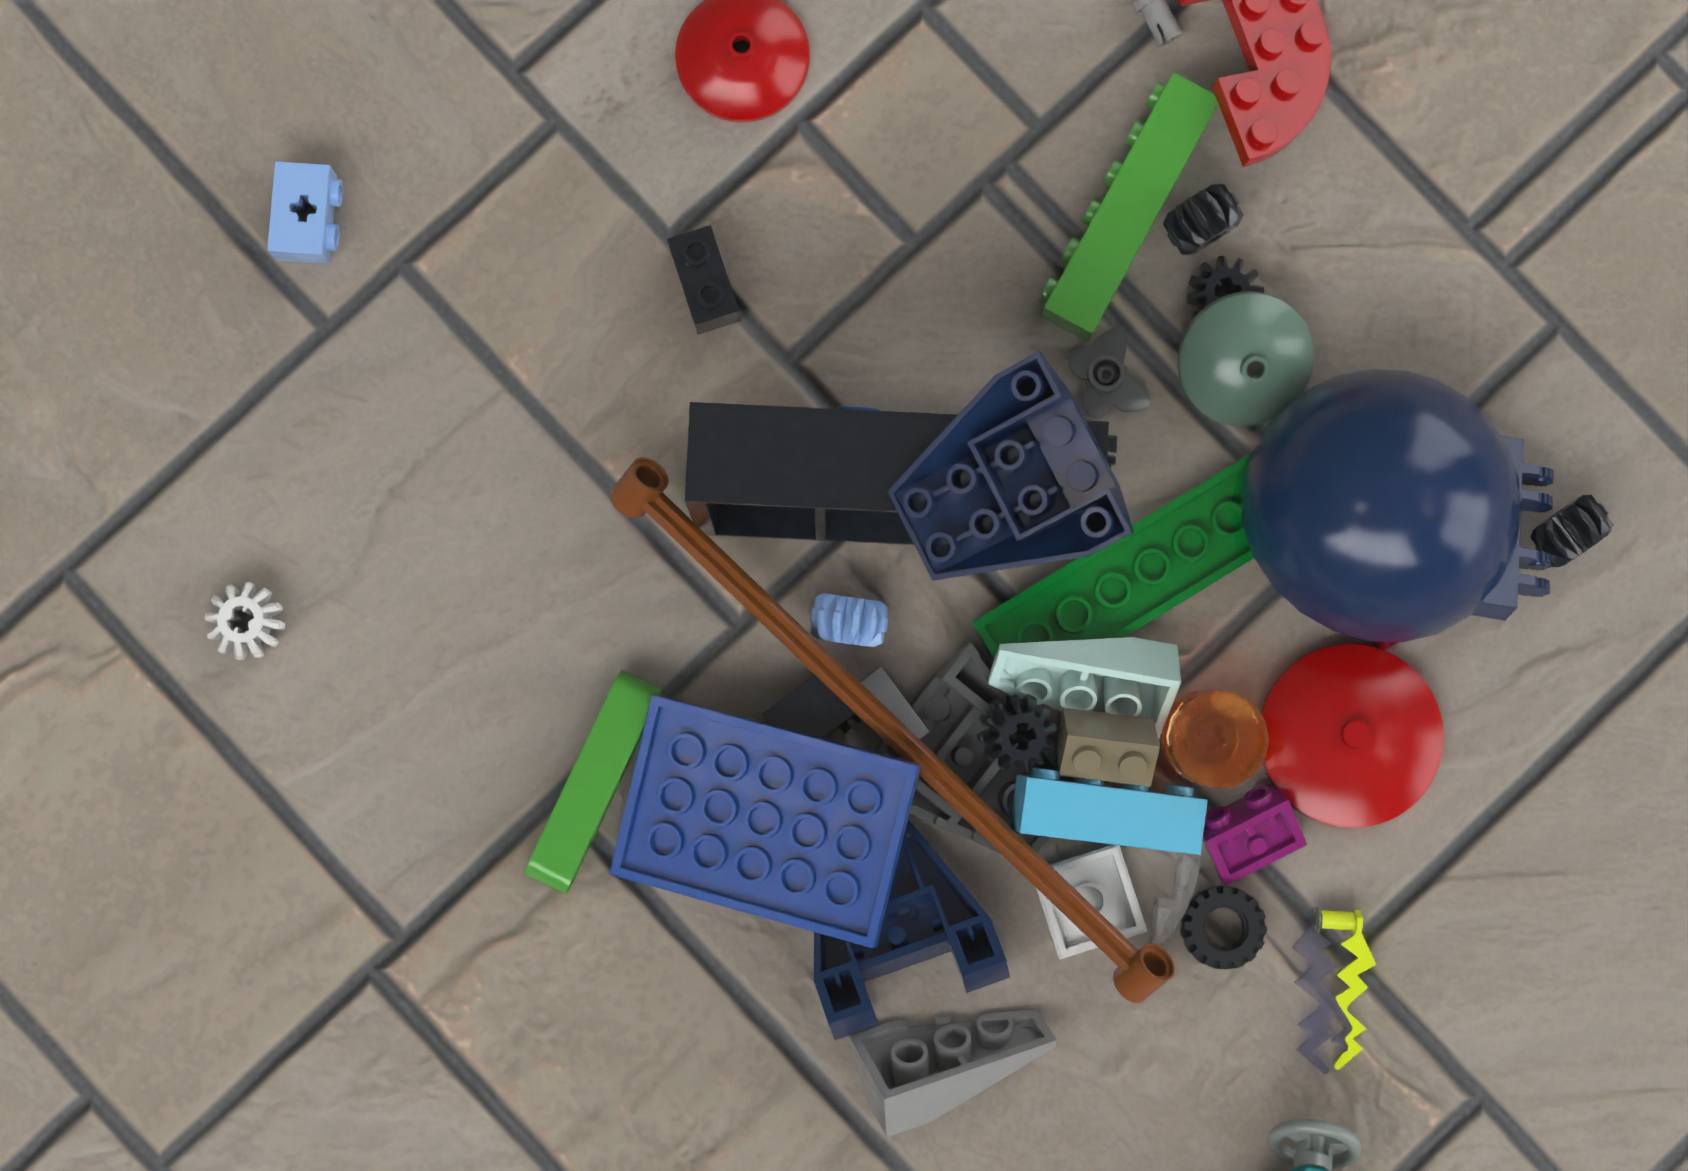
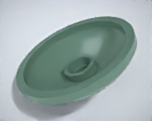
M1252 291L1226 295L1202 309L1186 329L1178 353L1179 378L1186 395L1194 406L1216 422L1238 427L1259 425L1276 417L1294 398L1304 392L1310 380L1314 364L1312 337L1301 316L1283 300L1266 293ZM1253 361H1260L1259 370L1254 374H1248V365Z

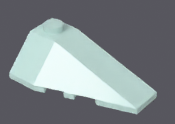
M1135 637L999 644L988 677V684L1006 693L1014 692L1021 700L1027 694H1031L1037 698V705H1048L1061 711V714L1063 708L1154 719L1159 740L1181 684L1178 646Z

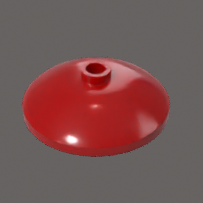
M704 0L685 19L676 41L675 62L677 73L687 95L698 107L708 114L730 122L745 123L759 121L783 110L800 92L809 69L810 53L805 29L796 14L781 0ZM738 41H746L749 43L750 48L745 53H738L733 49V46Z

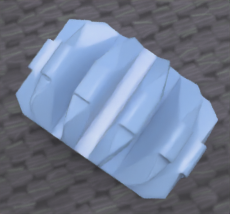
M822 593L816 596L814 608H811V634L820 640L876 647L883 643L884 634L887 632L889 620L887 618L888 607L882 601Z

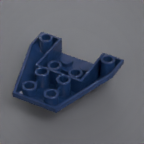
M1040 351L996 374L887 491L932 581L1087 557L1134 533L1120 485L1074 396Z

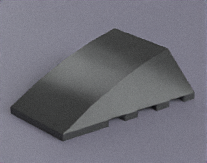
M968 642L930 677L909 705L929 731L920 740L1010 826L1017 774L1031 776L1032 767L1058 770L1056 755L1052 750L1042 748L1039 753L1044 758V764L1038 765L1029 758L1026 772H1020L1015 764L1007 771H1004L998 766V758L990 761L985 757L983 753L988 744L979 742L977 734L989 729V727L979 721L980 715L987 714L993 717L996 712L991 708V700L996 699L1005 707L1008 693L988 684L990 669L981 659L980 654L972 643ZM1020 723L1017 724V731L1009 734V737L1014 741L1018 740V732L1025 730V727ZM883 740L880 741L874 750L876 753L902 759ZM919 775L910 809L911 814L1000 853ZM1059 775V779L1075 781L1073 777ZM1016 832L1037 853L1049 839L1047 836Z

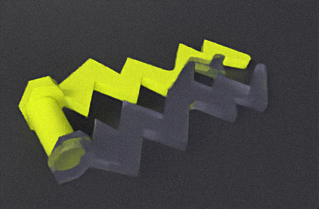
M1314 907L1311 910L1310 927L1292 946L1295 951L1313 964L1294 983L1318 1001V1008L1298 1023L1299 1026L1313 1035L1296 1050L1323 1074H1327L1329 1068L1314 1050L1333 1036L1323 1026L1333 1017L1346 1026L1331 1040L1332 1043L1344 1048L1333 1063V1067L1339 1070L1364 1049L1353 1038L1367 1029L1347 1010L1348 1005L1368 988L1358 975L1376 965L1362 934L1363 916L1361 910H1354L1353 912L1330 911ZM1321 929L1352 931V935L1340 942V944L1357 957L1336 973L1349 987L1335 996L1319 983L1338 967V965L1320 952V950L1332 944L1319 934Z

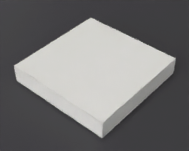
M1109 845L1050 864L1125 938L1147 932L1120 845ZM1035 887L1059 960L1098 948Z

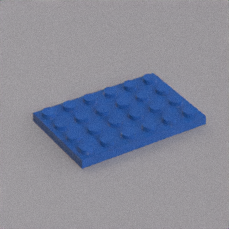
M654 694L651 697L609 874L869 948H875L878 945L921 764Z

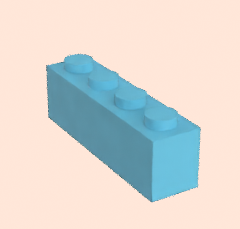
M1032 767L1031 776L1017 774L1010 827L1022 834L1201 855L1208 800L1193 796L1194 788L1188 786L1166 784L1165 792L1148 790L1149 786L1121 783V787L1104 785V781L1085 778H1076V781L1059 779L1058 770Z

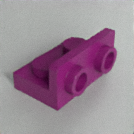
M1272 783L1252 788L1243 798L1225 807H1215L1206 812L1202 841L1219 879L1225 886L1307 845L1289 800Z

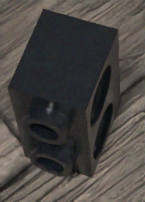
M711 225L668 238L670 252L697 334L699 335L740 322L739 309Z

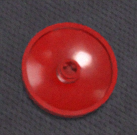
M1339 644L1328 646L1295 661L1276 679L1270 688L1261 708L1258 721L1259 754L1269 781L1287 797L1291 807L1314 821L1334 827L1360 828L1387 822L1407 811L1425 794L1438 771L1443 753L1444 730L1441 712L1425 680L1416 670L1399 657L1388 651H1382L1377 647L1368 645Z

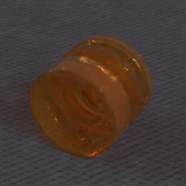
M1206 689L1189 692L1173 702L1159 742L1161 754L1168 766L1185 781L1222 789L1238 786L1254 776L1265 761L1269 738L1266 722L1254 704L1239 694L1223 690ZM1215 727L1213 735L1219 738L1216 746L1207 745L1204 749L1205 740L1200 738V733L1202 730L1211 731Z

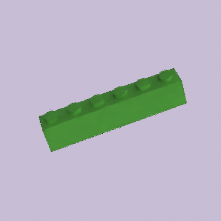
M1174 72L1166 85L1160 81L1156 84L1146 103V106L1153 109L1145 124L1139 120L1134 124L1124 143L1131 147L1124 163L1115 159L1103 182L1110 186L1103 201L1096 198L1093 199L1082 220L1089 227L1081 241L1074 237L1071 239L1060 260L1067 264V267L1059 280L1051 276L1039 298V301L1046 304L1041 317L1089 342L1218 106L1214 93Z

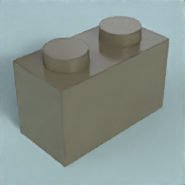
M1070 708L1062 709L1055 742V755L1060 776L1151 787L1160 749L1154 719Z

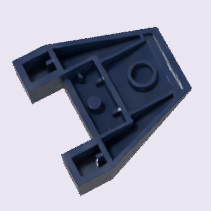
M909 819L877 947L869 948L814 932V984L835 1040L879 1025L864 982L942 954L952 953L966 993L1010 978L1007 960L991 918Z

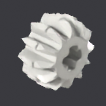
M245 582L241 594L236 586L232 584L227 585L226 594L229 600L225 601L216 595L213 596L211 602L219 607L220 610L218 614L212 612L205 614L204 619L206 621L218 624V626L207 632V637L210 640L222 638L217 650L224 655L234 648L235 659L244 661L250 649L254 657L261 658L264 656L261 642L264 641L272 647H276L279 643L275 637L270 635L271 629H285L284 622L272 619L273 616L283 610V607L278 602L268 604L272 592L263 588L256 594L255 584L251 582ZM242 612L254 616V619L248 622V631L236 627V624L242 621L240 614Z

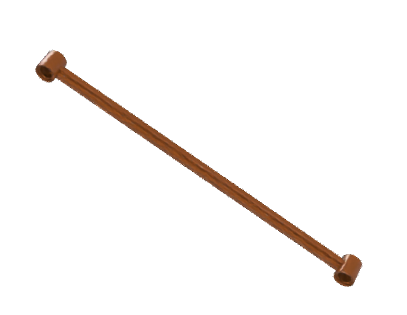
M640 457L633 461L610 491V499L614 507L621 514L630 518H640L645 513L651 516L903 760L921 764L919 775L1118 966L1113 973V981L1118 992L1126 1000L1133 1003H1141L1174 976L1175 966L1166 950L1153 943L1145 944L1138 950L698 526H695L693 521L663 493L668 486L669 478L665 469L658 462L646 457Z

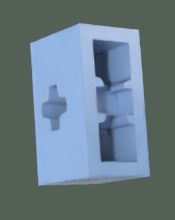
M275 161L267 251L275 260L330 264L331 251H337L339 246V225L333 224L335 207H341L343 200V182L341 179H337V174L330 165ZM308 205H311L316 213L308 214L307 222H303L299 217V213H306Z

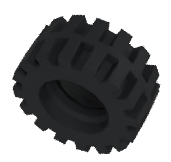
M1231 886L1211 887L1200 891L1187 903V907L1184 913H1182L1180 920L1182 921L1181 937H1183L1184 945L1188 952L1200 963L1215 969L1228 970L1244 966L1245 963L1251 962L1265 943L1263 940L1265 934H1267V926H1265L1264 919L1266 917L1264 911L1260 909L1259 903L1254 897H1251L1247 892ZM1225 907L1232 909L1238 914L1243 929L1236 943L1229 947L1221 948L1208 940L1205 935L1204 924L1210 912L1217 908Z

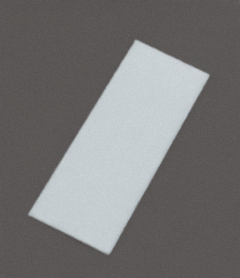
M882 667L861 682L917 738L921 739L929 732Z

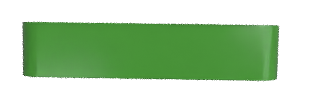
M620 670L533 851L524 875L564 894L568 893L642 738L651 697L654 694L662 695V688L624 670Z

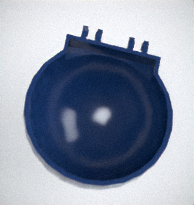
M1367 369L1332 377L1304 391L1294 398L1267 425L1247 460L1240 491L1242 525L1254 559L1272 586L1300 613L1332 631L1366 641L1406 642L1436 635L1470 615L1506 621L1517 609L1518 595L1543 597L1550 594V580L1519 574V568L1537 571L1551 568L1550 554L1537 551L1536 549L1520 547V526L1522 511L1546 513L1549 510H1553L1552 496L1539 493L1538 491L1522 489V485L1547 487L1553 484L1554 474L1550 468L1523 463L1524 439L1501 435L1489 417L1465 395L1437 379L1409 371Z

